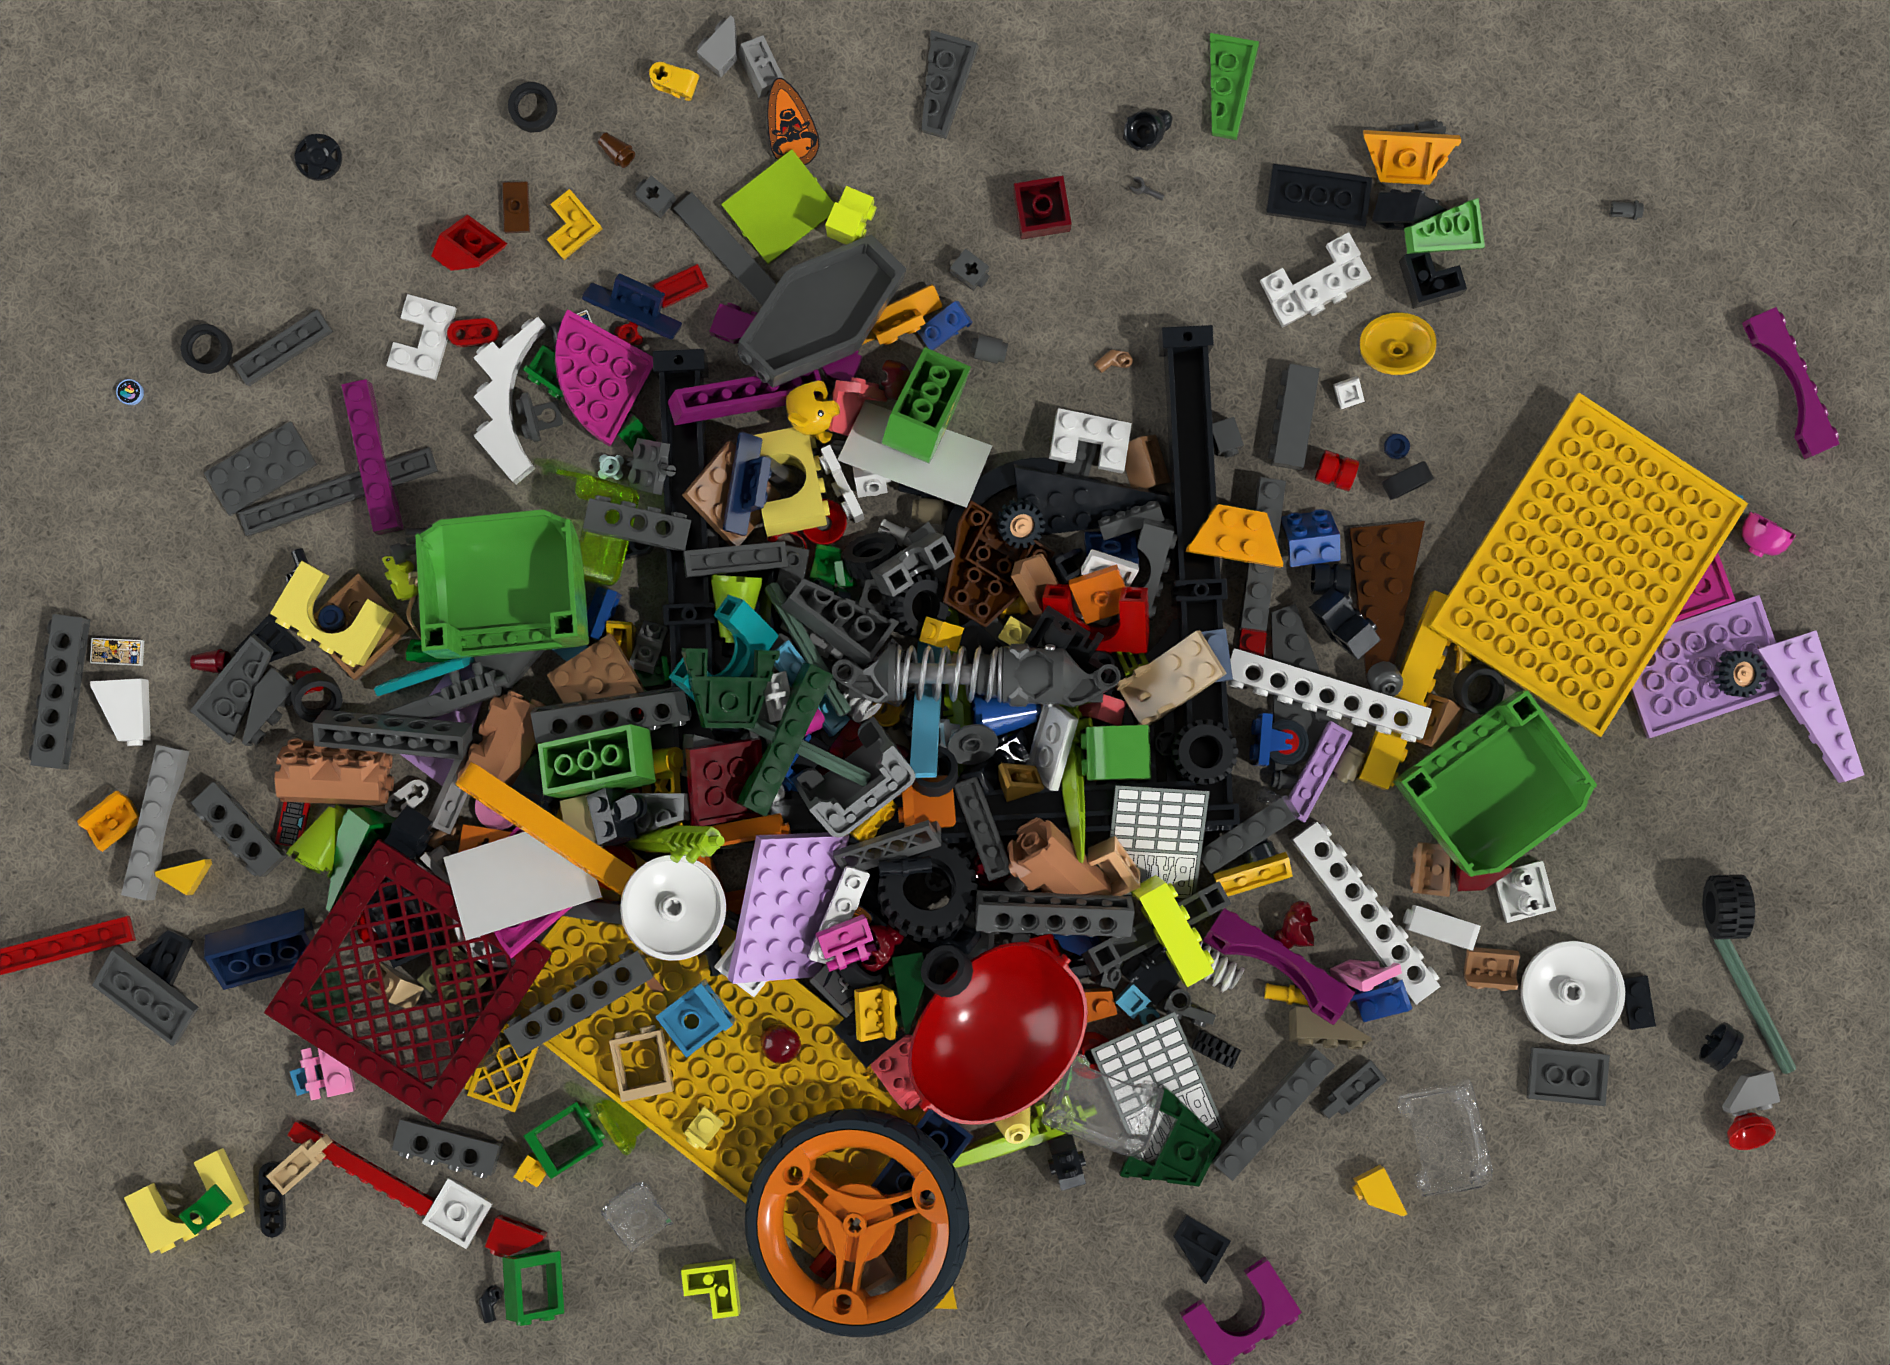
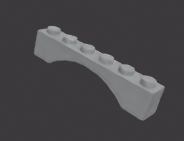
M156 745L121 895L141 900H155L159 884V878L155 876V871L161 870L166 827L174 799L184 778L190 751Z

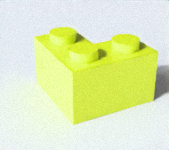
M846 186L839 203L835 202L825 224L827 237L846 245L864 238L867 229H865L867 219L870 221L873 219L877 209L874 206V197Z
M735 1259L683 1266L681 1275L684 1296L710 1293L713 1319L739 1316L741 1306Z

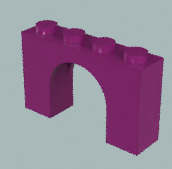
M1265 1256L1244 1270L1262 1301L1261 1315L1256 1324L1248 1330L1231 1332L1219 1326L1202 1299L1180 1312L1181 1317L1212 1365H1231L1235 1361L1234 1358L1241 1353L1245 1355L1255 1349L1257 1342L1262 1339L1268 1340L1277 1334L1278 1328L1284 1324L1286 1326L1293 1324L1299 1319L1298 1315L1302 1313Z

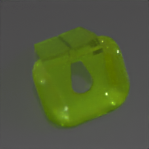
M607 1099L597 1101L593 1105V1109L598 1119L623 1155H630L636 1146V1137L648 1127L616 1101L612 1102Z

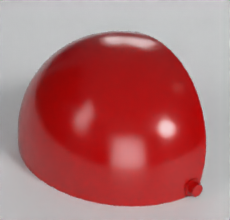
M1013 942L1000 945L970 960L973 967L972 979L967 988L959 995L941 997L936 993L934 994L916 1025L909 1049V1075L915 1091L921 1098V1102L918 1105L922 1110L926 1112L928 1109H932L940 1116L961 1124L978 1125L993 1123L1014 1116L1029 1108L1044 1097L1061 1080L1081 1047L1088 1016L1084 989L1077 976L1069 968L1068 964L1071 960L1065 954L1057 957L1048 948L1030 942ZM958 970L955 971L943 984L948 983L950 980H952L955 977Z

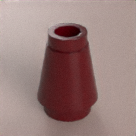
M222 649L194 654L190 658V665L193 670L220 674L231 661V656L228 651H223Z

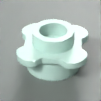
M606 454L600 456L599 477L601 479L610 477L620 480L623 477L621 466L624 463L623 457L620 455L615 457L607 456Z

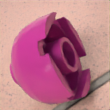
M1751 511L1742 526L1741 535L1744 542L1750 546L1748 551L1761 558L1764 554L1775 556L1783 553L1796 537V534L1786 528L1784 530L1777 523Z

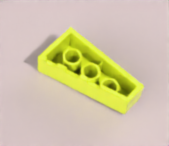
M1154 875L1140 883V888L1131 891L1133 897H1136L1142 903L1141 911L1143 915L1155 927L1153 929L1155 936L1160 944L1166 948L1165 953L1185 986L1189 987L1214 973L1211 966L1214 961L1207 949L1202 950L1199 944L1202 938L1196 928H1190L1187 922L1190 916L1183 905L1179 906L1176 902L1175 897L1178 894L1171 882L1167 884L1160 877Z

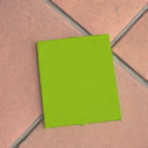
M791 149L721 205L743 232L742 235L747 237L766 263L769 264L826 220L831 213L834 202L817 182V178L813 177Z

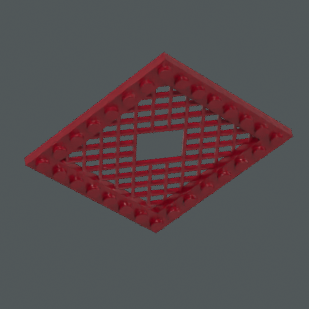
M379 839L264 1011V1014L439 1125L554 951L534 939L513 957L517 961L512 967L509 955L501 946L494 932L470 940H465L464 936V941L451 943L448 929L462 927L451 885ZM386 876L393 880L382 883ZM396 884L399 898L385 901L383 887ZM401 886L415 895L403 897ZM378 889L381 902L368 904ZM418 898L421 912L407 915L404 901ZM423 900L436 909L425 911ZM400 902L403 916L389 919L386 905ZM382 906L385 920L371 922L368 909ZM364 911L366 924L354 926ZM440 913L442 927L429 929L426 915ZM445 914L458 923L447 925ZM422 916L424 930L411 933L408 919ZM404 920L406 934L393 936L390 923ZM386 924L388 938L375 940L372 926ZM368 928L370 941L357 944L354 930ZM444 930L446 944L433 947L430 933ZM350 932L352 945L340 947ZM426 934L428 948L415 950L412 937ZM408 938L410 952L397 954L394 940ZM483 941L486 954L472 957L470 943ZM389 942L392 955L379 958L376 944ZM488 942L502 951L490 953ZM371 945L374 959L361 962L358 948ZM466 945L468 958L455 961L452 947ZM447 948L450 962L436 964L434 951ZM353 949L356 963L342 965L340 952ZM429 952L440 1001L390 1011L380 962ZM335 954L338 967L325 969ZM505 955L508 968L494 971L492 957ZM487 959L490 972L476 975L474 961ZM469 962L472 976L458 979L456 965ZM375 963L378 977L364 979L362 966ZM451 966L454 980L440 982L438 969ZM357 967L360 981L346 983L344 969ZM339 971L342 984L328 987L325 973ZM508 973L498 988L495 975ZM321 976L324 988L311 991ZM491 976L494 990L480 993L477 979ZM473 980L476 994L462 996L459 983ZM379 981L382 995L368 997L366 984ZM455 984L458 997L444 1000L441 987ZM361 985L363 999L350 1001L347 987ZM343 989L345 1002L332 1005L329 991ZM325 992L327 1006L314 1009L311 995ZM494 994L486 1008L483 1009L481 997ZM306 997L309 1008L302 1004ZM477 998L479 1012L466 1014L463 1000ZM383 999L385 1013L372 1015L369 1001ZM459 1002L461 1015L448 1018L445 1004ZM365 1003L367 1016L354 1019L351 1005ZM441 1005L443 1019L430 1022L427 1008ZM347 1006L349 1020L336 1023L333 1009ZM423 1009L425 1023L412 1025L409 1012ZM328 1010L331 1022L318 1015L317 1012ZM405 1013L407 1027L394 1029L391 1016ZM480 1016L469 1031L467 1018ZM387 1017L389 1030L376 1033L373 1019ZM462 1019L465 1033L451 1035L449 1022ZM369 1021L371 1034L358 1037L355 1023ZM444 1023L447 1037L434 1039L431 1026ZM350 1024L353 1036L340 1029L339 1026ZM426 1027L429 1040L416 1043L413 1029ZM408 1031L411 1044L398 1047L395 1033ZM390 1034L393 1048L379 1050L377 1037ZM466 1037L455 1053L453 1040ZM372 1038L375 1050L362 1043L361 1040ZM448 1041L451 1054L437 1057L435 1043ZM430 1045L433 1058L419 1061L417 1047ZM412 1048L415 1062L401 1065L399 1051ZM394 1052L396 1064L384 1057L383 1054ZM451 1059L441 1074L438 1061ZM434 1062L437 1076L423 1079L421 1065ZM416 1066L418 1078L404 1070V1068ZM437 1080L433 1088L426 1084V1082Z

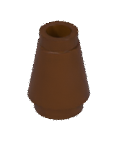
M607 132L598 140V145L601 146L616 166L625 168L633 161L635 152L632 150L631 145Z

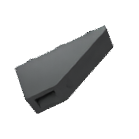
M271 668L255 686L242 741L245 746L258 745L266 736L260 729L267 721L270 725L274 726L282 717L277 708L282 707V711L286 705H292L290 695L295 683L276 668Z

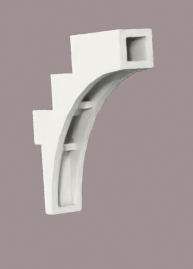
M539 317L526 321L518 334L515 336L512 334L502 342L503 346L500 349L494 342L486 343L476 351L477 355L473 357L493 380L490 383L485 382L476 390L477 394L474 398L493 420L482 423L477 428V433L474 437L516 485L535 470V467L524 453L516 434L513 419V391L516 376L524 357L534 342L548 329Z

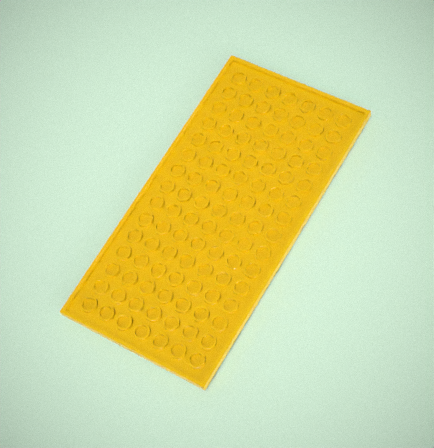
M629 849L636 858L637 869L641 867L643 864L647 863L643 858H641L634 851ZM599 886L602 897L597 899L621 901V895L613 890H607ZM561 916L541 942L554 952L510 1019L521 1015L522 1018L532 1014L529 1010L530 1008L542 1001L547 1005L554 1000L552 995L564 988L569 992L576 987L575 981L585 975H588L589 978L599 974L596 970L597 968L609 961L614 965L621 960L619 955L631 948L636 952L639 948L631 941L624 926L621 924ZM724 924L717 937L719 947L722 946L723 948L721 950L722 956L735 941L737 934ZM642 951L655 973L654 978L664 987L665 990L663 992H653L646 981L543 1043L548 1049L745 1204L754 1174L766 1153L780 1137L802 1121L834 1110L870 1109L889 1113L917 1126L926 1114L919 1105L905 1111L894 1100L871 1068V1064L866 1068L833 1030L845 1018L796 979L767 981L757 995L753 997L737 984H732L723 974L710 976L706 955L700 958L696 955L684 960L668 961L654 958ZM625 967L617 969L618 979L627 981L630 977L629 970ZM706 978L710 987L722 999L723 1004L732 1016H735L736 1021L726 1031L722 1030L686 1058L656 1019V1016ZM596 981L594 985L597 993L605 994L608 987L604 981ZM574 994L572 1002L574 1006L580 1008L585 1005V998L581 994ZM553 1007L550 1010V1016L553 1020L560 1021L562 1019L563 1013L561 1009ZM688 1014L684 1020L685 1025L689 1028H696L699 1025V1018L695 1014ZM529 1021V1032L538 1034L540 1032L539 1023ZM785 1023L794 1029L800 1037L801 1049L798 1056L790 1063L776 1064L770 1061L762 1052L760 1038L763 1031L771 1024ZM655 1025L656 1029L662 1028L674 1090L668 1093L621 1102L609 1041L615 1038L614 1033L630 1030V1034L639 1033L640 1028ZM656 1037L620 1044L628 1087L664 1080ZM706 1106L725 1122L705 1149L700 1146L696 1149L686 1141L687 1136L684 1132L702 1108ZM843 1148L818 1157L815 1170L838 1186L848 1183L872 1185L892 1158L867 1148ZM793 1166L791 1168L793 1176L801 1178L802 1172L800 1168ZM811 1179L805 1183L824 1200L829 1195ZM796 1190L788 1194L785 1202L783 1215L785 1235L816 1258L825 1246L818 1230L819 1212L806 1197Z

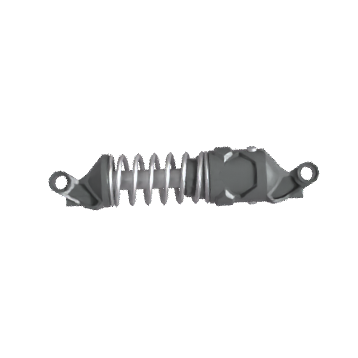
M1012 643L1009 647L1004 646V649L996 647L990 654H984L983 649L979 646L976 649L973 664L968 663V655L964 646L958 651L956 664H952L950 650L947 646L941 651L939 663H935L933 650L929 645L924 650L922 663H918L916 649L913 645L907 649L905 663H902V647L900 645L897 646V644H890L877 660L865 670L844 659L837 661L832 668L835 680L849 688V698H866L878 704L896 700L903 701L906 697L907 683L915 684L916 699L918 701L922 700L924 684H932L933 699L936 702L940 698L941 684H948L950 699L954 702L957 698L959 684H965L967 699L970 703L973 701L976 692L978 695H983L987 703L991 698H998L1000 703L1003 701V703H1009L1013 707H1026L1028 704H1044L1046 707H1052L1054 704H1063L1073 708L1081 706L1086 702L1103 703V693L1114 688L1121 677L1118 668L1110 664L1102 666L1091 674H1087L1063 647H1055L1052 644L1045 645V647H1029L1028 644ZM842 665H848L851 668V675L846 679L839 678L837 673ZM1105 670H1111L1114 672L1116 679L1113 683L1107 684L1102 681L1101 673Z

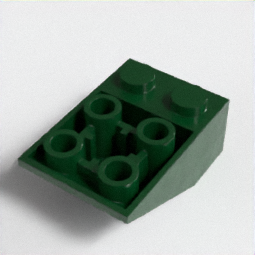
M923 950L893 955L892 961L888 963L890 978L895 977L897 985L892 990L896 996V1003H900L901 1011L897 1012L899 1029L904 1028L905 1034H909L925 985L921 977V967L924 961Z

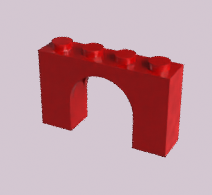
M1046 584L1042 597L1043 612L1049 605L1091 632L1088 637L1091 640L1094 639L1098 632L1103 634L1104 638L1095 651L1109 653L1130 652L1133 654L1147 653L1150 640L1148 588L1122 587L1119 599L1120 620L1106 628H1095L1086 625L1076 616L1069 584Z

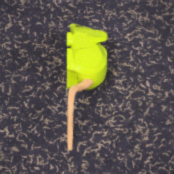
M393 556L382 557L385 567L389 570L384 574L388 580L392 581L390 586L398 600L401 599V601L410 600L406 616L410 626L421 640V633L414 625L411 617V610L419 593L418 587L415 584L409 585L408 573L414 570V565L407 560L405 563L396 565Z

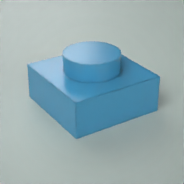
M314 1065L317 1080H320L321 1075L318 1066ZM304 1068L290 1071L297 1096L308 1093L309 1091H306L305 1088L307 1080Z

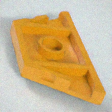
M1363 130V136L1380 182L1430 185L1437 176L1438 170L1448 161V156L1454 147L1459 146L1461 143L1460 135Z
M1220 504L1215 505L1206 522L1198 530V534L1186 548V552L1277 568L1283 567V560L1268 514L1260 511Z

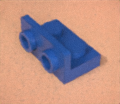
M597 587L587 613L588 637L600 640L606 636L607 620H613L622 596L621 594L610 589Z
M1391 978L1378 984V986H1375L1370 991H1359L1355 988L1356 992L1350 1000H1356L1363 1023L1407 1012L1412 1009L1403 979L1393 982Z

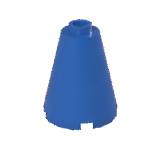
M976 692L971 702L972 711L974 712V724L985 725L991 728L997 736L1036 723L1037 717H1040L1041 704L1013 707L1009 703H1003V701L1000 703L998 698H991L987 703L984 700V696L978 695Z

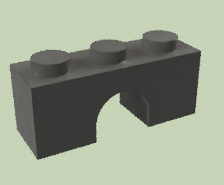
M931 532L870 572L880 592L894 597L914 584L912 580L914 575L927 569L936 570L955 558V555L945 535Z

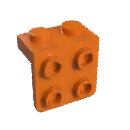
M948 775L922 779L928 782H939ZM911 785L897 796L902 797L903 807H898L899 823H904V828L927 820L930 823L937 821L941 828L953 827L956 823L953 789L940 797H928L920 794Z

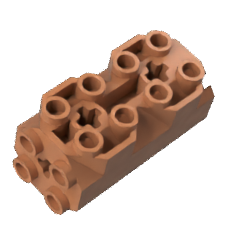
M510 690L507 695L503 694L500 698L494 697L489 704L490 712L486 720H483L479 726L478 733L483 735L482 742L479 745L475 743L471 745L468 751L469 759L465 767H462L459 771L457 780L469 763L472 762L512 788L534 750L538 751V744L542 743H536L530 713L533 708L546 705L533 699L529 702L523 699L522 695Z
M294 738L287 742V746L282 747L277 756L276 764H281L280 771H275L274 779L276 796L280 798L281 802L384 806V804L388 803L389 791L394 789V776H389L393 763L392 754L314 746V741Z
M1036 817L1019 827L1016 832L1019 837L1016 841L1012 839L1007 846L1011 862L1008 865L1009 870L1015 878L1019 877L1030 892L1040 888L1042 891L1040 893L1108 896L1112 893L1110 878L1098 866H1090L1088 857L1085 854L1083 863L1079 862L1073 842L1051 821L1046 820L1044 822Z

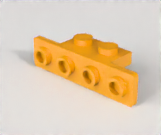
M933 284L928 285L888 304L863 344L876 339L880 345L883 343L888 345L895 342L900 335L917 332L921 328L920 326L926 324L923 316L943 306Z

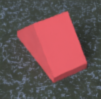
M1103 694V703H1088L1078 706L1082 713V717H1090L1093 720L1121 726L1127 702Z

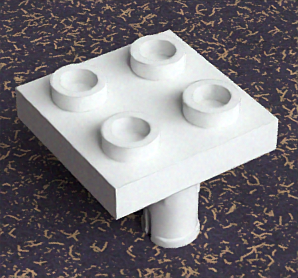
M1543 861L1514 867L1512 872L1494 883L1505 923L1556 910Z

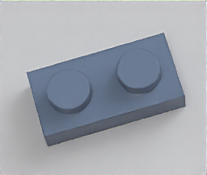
M1226 629L1201 632L1227 673L1216 682L1233 680Z

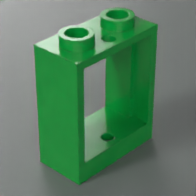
M576 1101L524 1135V1138L550 1180L604 1146L602 1140L606 1137L598 1125L593 1127L588 1118L592 1115L585 1103L579 1105ZM575 1110L595 1143L556 1167L537 1134Z
M544 1249L502 1257L506 1320L516 1322L517 1326L532 1324L534 1319L550 1321L555 1319V1315L564 1314L561 1251ZM546 1264L548 1307L523 1312L521 1269Z

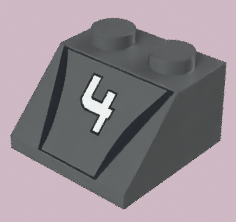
M825 965L810 980L845 1018L855 1009L854 990L856 989L845 982L838 969L829 972Z

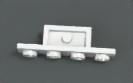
M851 866L845 867L818 932L852 919L870 877L867 871ZM816 936L808 954L809 959L823 964L835 959L834 956L828 959L824 958Z

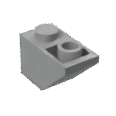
M731 15L726 20L722 19L716 25L712 36L704 38L698 45L699 50L697 54L699 59L720 78L738 60L736 23Z
M1761 1070L1741 1075L1722 1106L1723 1111L1732 1113V1116L1747 1114L1748 1109L1756 1107L1757 1110L1773 1108L1772 1104L1780 1102L1774 1073L1769 1070Z

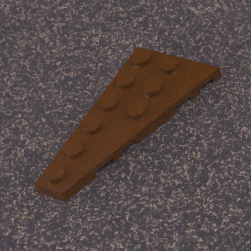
M1425 521L1349 529L1358 611L1364 619L1368 617L1374 622L1378 628L1375 632L1381 639L1363 655L1365 676H1367L1369 669L1378 662L1385 661L1395 665Z

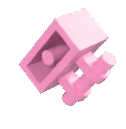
M311 1048L301 1050L302 1060H300L301 1068L305 1070L307 1080L305 1088L306 1091H309L310 1100L321 1098L319 1088L326 1087L327 1097L356 1090L352 1069L319 1048V1056L317 1057L312 1056ZM321 1064L324 1079L317 1080L314 1065Z

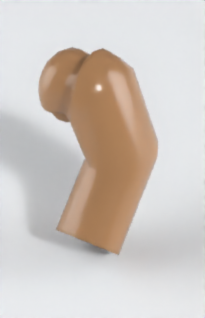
M1110 350L1095 362L1094 366L1100 373H1103L1110 366L1128 368L1132 365L1133 359L1128 352Z
M455 824L451 834L437 830L427 843L433 849H436L444 841L461 839L462 826Z

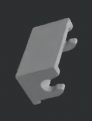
M764 35L741 43L738 56L758 98H761L767 94L776 78L784 79Z

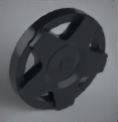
M311 134L299 143L294 158L298 170L305 177L315 181H323L333 177L340 169L342 151L333 138L324 134ZM317 139H325L327 141L319 143ZM306 144L307 149L301 152L302 148ZM335 150H337L338 154L337 161L332 157ZM301 165H308V173L303 170ZM323 169L330 170L327 174L320 175Z

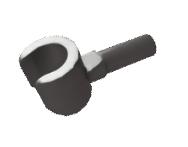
M1141 177L1133 178L1135 182L1141 183L1142 186L1138 189L1130 186L1132 193L1136 195L1144 193L1163 200L1164 195L1145 186L1144 180Z

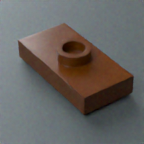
M528 182L503 183L505 234L530 233Z

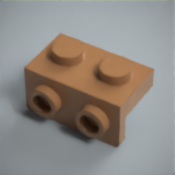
M1418 842L1417 847L1413 851V862H1416L1415 872L1411 874L1410 879L1413 893L1449 897L1453 860L1440 844Z
M1474 947L1473 950L1467 949L1463 973L1466 985L1475 989L1486 987L1496 988L1500 991L1517 990L1518 982L1516 976L1520 959L1519 951Z

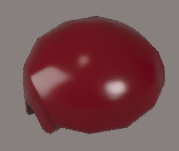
M886 360L882 370L887 373L888 378L882 381L881 384L884 386L886 399L894 401L898 400L911 373L905 364L894 360Z
M785 1023L771 1024L763 1031L760 1038L763 1054L776 1064L790 1063L798 1056L801 1049L798 1033Z

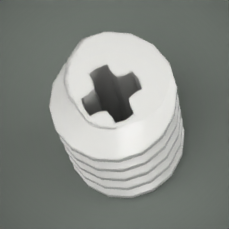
M846 665L837 672L839 678L846 679L851 675L848 674L851 669L850 666ZM835 680L851 707V711L848 714H853L852 717L855 722L868 719L880 709L882 704L873 705V702L866 698H849V688Z
M1207 944L1202 948V950L1204 951L1207 949L1210 953L1211 946ZM1216 950L1210 954L1214 961L1211 964L1214 973L1205 977L1204 981L1213 977L1212 986L1215 987L1222 983L1221 992L1223 993L1228 988L1231 990L1240 980L1244 968L1241 967L1235 971L1237 963L1232 962L1227 965L1228 957L1224 956L1219 959L1220 952Z

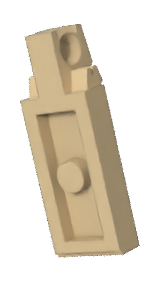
M327 1134L316 1143L312 1139L307 1142L305 1141L266 1177L284 1195L323 1161L322 1159L326 1155L322 1151L333 1141Z

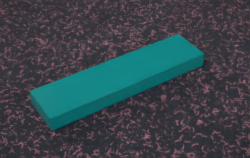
M473 657L450 659L385 681L375 686L374 690L378 697L465 668L475 661Z

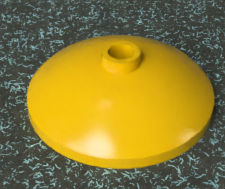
M1390 313L1380 316L1365 327L1360 337V352L1365 362L1373 369L1390 375H1404L1420 370L1431 361L1436 351V335L1432 327L1422 318L1408 313Z

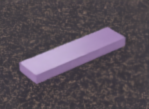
M1332 721L1327 723L1288 797L1300 815L1297 819L1303 823L1306 822L1353 734Z

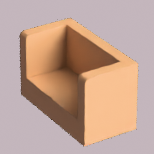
M1116 836L1088 848V863L1090 866L1098 864L1102 871L1110 878L1112 896H1122L1140 888L1141 872Z

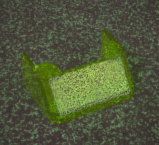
M557 469L556 474L576 482L575 493L582 500L589 501V498L595 499V496L598 495L610 498V503L620 505L621 501L635 503L636 508L638 507V492L629 486L588 474ZM609 511L605 515V520L609 524H616L620 519L619 514L615 511ZM635 517L630 521L631 527H633ZM582 528L579 543L582 553L584 581L605 586L614 585L620 578L629 541L586 532Z

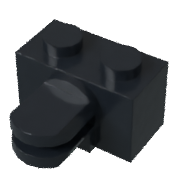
M603 788L586 796L598 846H620L637 838L634 823L636 819L644 816L647 811V802L642 795H626L625 789Z

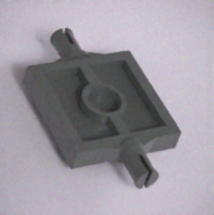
M637 438L633 448V457L626 459V461H631V463L626 462V466L632 468L629 473V488L662 495L666 475L673 476L676 473L671 471H676V468L673 465H668L670 444Z

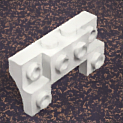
M1349 232L1326 245L1334 263L1294 285H1292L1283 268L1260 280L1273 312L1282 328L1309 313L1312 316L1319 314L1325 310V304L1331 301L1334 304L1347 298L1346 293L1370 281L1371 276L1360 258L1361 253Z

